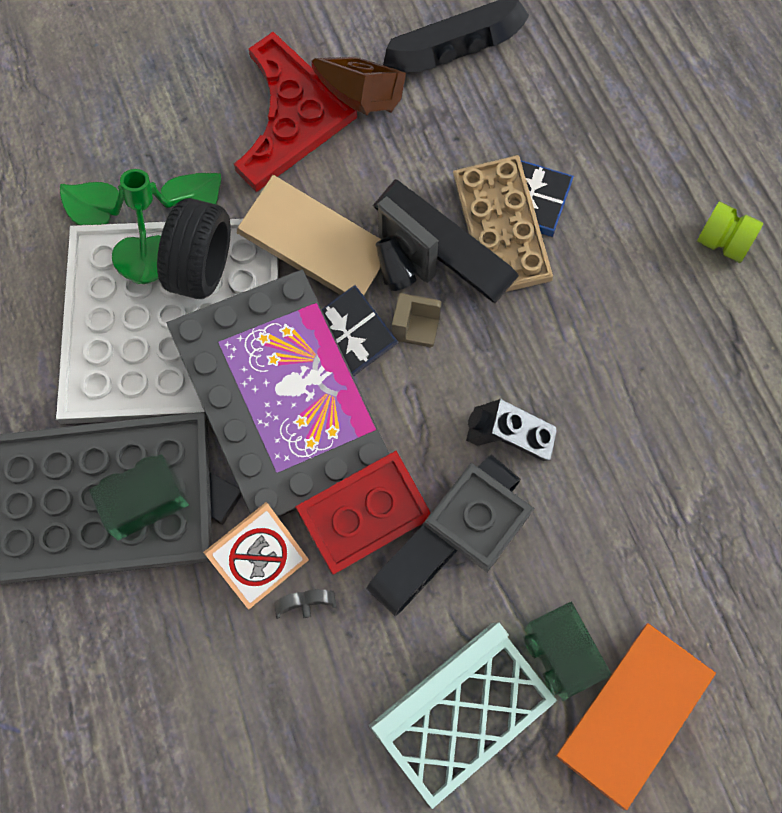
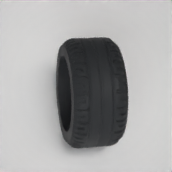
M186 198L172 208L161 234L157 257L158 278L165 290L195 299H205L215 291L225 268L231 236L230 218L223 207Z

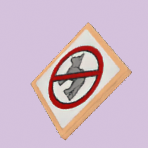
M267 502L203 552L248 610L309 561L308 557Z

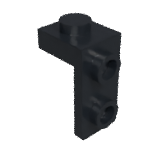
M502 399L474 407L468 420L469 431L466 441L480 446L500 440L542 461L551 459L557 432L555 426Z

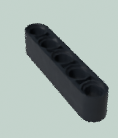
M394 179L373 204V207L378 211V203L386 196L439 240L437 259L493 303H496L519 277V274L508 263L399 180Z
M493 455L488 456L478 466V468L511 492H513L521 480ZM423 524L374 576L366 589L394 616H397L458 550Z

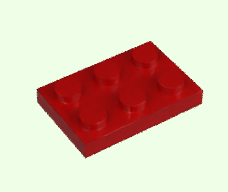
M397 450L295 506L332 575L423 524L431 514Z

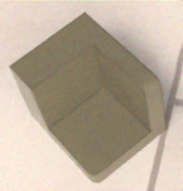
M399 293L392 322V334L396 340L433 347L440 320L442 302L440 300Z

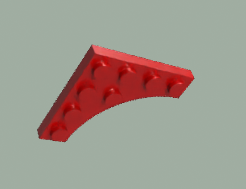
M271 32L248 48L250 58L257 64L268 83L271 95L268 113L269 121L264 134L260 135L253 146L234 163L235 171L256 192L265 187L273 175L276 177L280 176L357 119V111L332 94L318 78L312 67L274 32Z

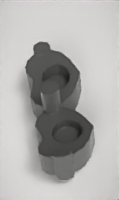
M314 589L288 594L274 602L276 619L280 618L281 614L302 607L303 618L311 617L310 605L323 604L332 605L333 608H337L335 593L331 590Z

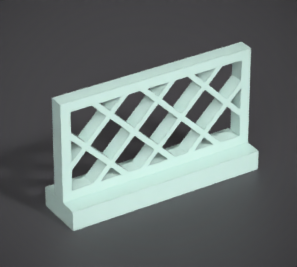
M499 622L491 623L368 725L431 809L437 806L557 701L509 640V634ZM502 649H505L513 660L512 678L491 676L492 658ZM485 665L484 675L474 674ZM520 670L528 680L519 679ZM468 678L484 679L481 704L460 702L461 684ZM490 680L511 683L509 707L488 705ZM518 683L533 685L543 698L531 710L516 708ZM452 691H454L453 701L443 700ZM437 704L453 705L451 730L428 728L430 710ZM459 706L481 709L479 734L457 731ZM488 710L509 712L508 730L501 736L485 735ZM516 713L525 714L515 723ZM423 717L422 727L412 726ZM405 731L421 732L419 757L403 756L393 744V741ZM428 733L450 736L447 761L425 758ZM456 736L478 739L477 756L470 763L454 761ZM485 740L494 741L484 750ZM408 762L418 763L417 774ZM424 764L447 766L445 784L434 794H431L423 783ZM453 767L463 768L452 777Z

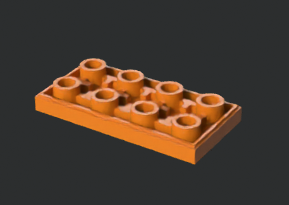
M647 623L555 757L621 809L628 810L716 675V672Z

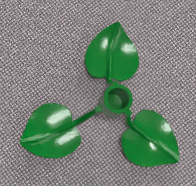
M130 169L121 175L120 185L118 186L119 191L108 183L88 182L76 185L61 184L60 195L65 212L76 225L108 224L111 215H119L123 201H125L128 207L136 211L140 238L127 237L119 241L113 248L112 262L117 272L136 284H148L159 279L157 257L161 236L155 235L146 238L143 210H146L152 203L153 195L165 208L174 207L178 202L186 198L217 204L222 179L220 173L182 175L167 181L161 188L160 193L156 188V183H150L149 176L145 171Z

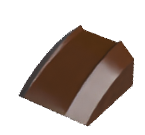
M357 56L314 58L312 60L313 71L328 90L343 103L365 115H368L369 112L384 110L392 113L402 98L405 72Z

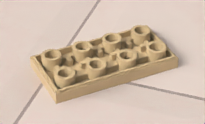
M519 155L454 170L453 177L468 234L503 259L519 274V277L506 292L553 281L552 270Z
M275 175L271 177L237 228V234L298 270L303 269L306 275L340 295L356 285L364 296L381 268L378 249L375 245L381 240L380 238Z

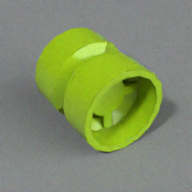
M719 201L696 242L712 250L721 247L723 248L724 256L741 263L764 223L747 214L738 217L737 209Z

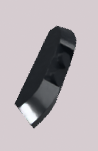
M497 0L391 38L386 48L383 65L410 73L436 68V66L441 64H448L455 59L478 53L482 49L496 46L508 40L522 28L529 14L519 0Z

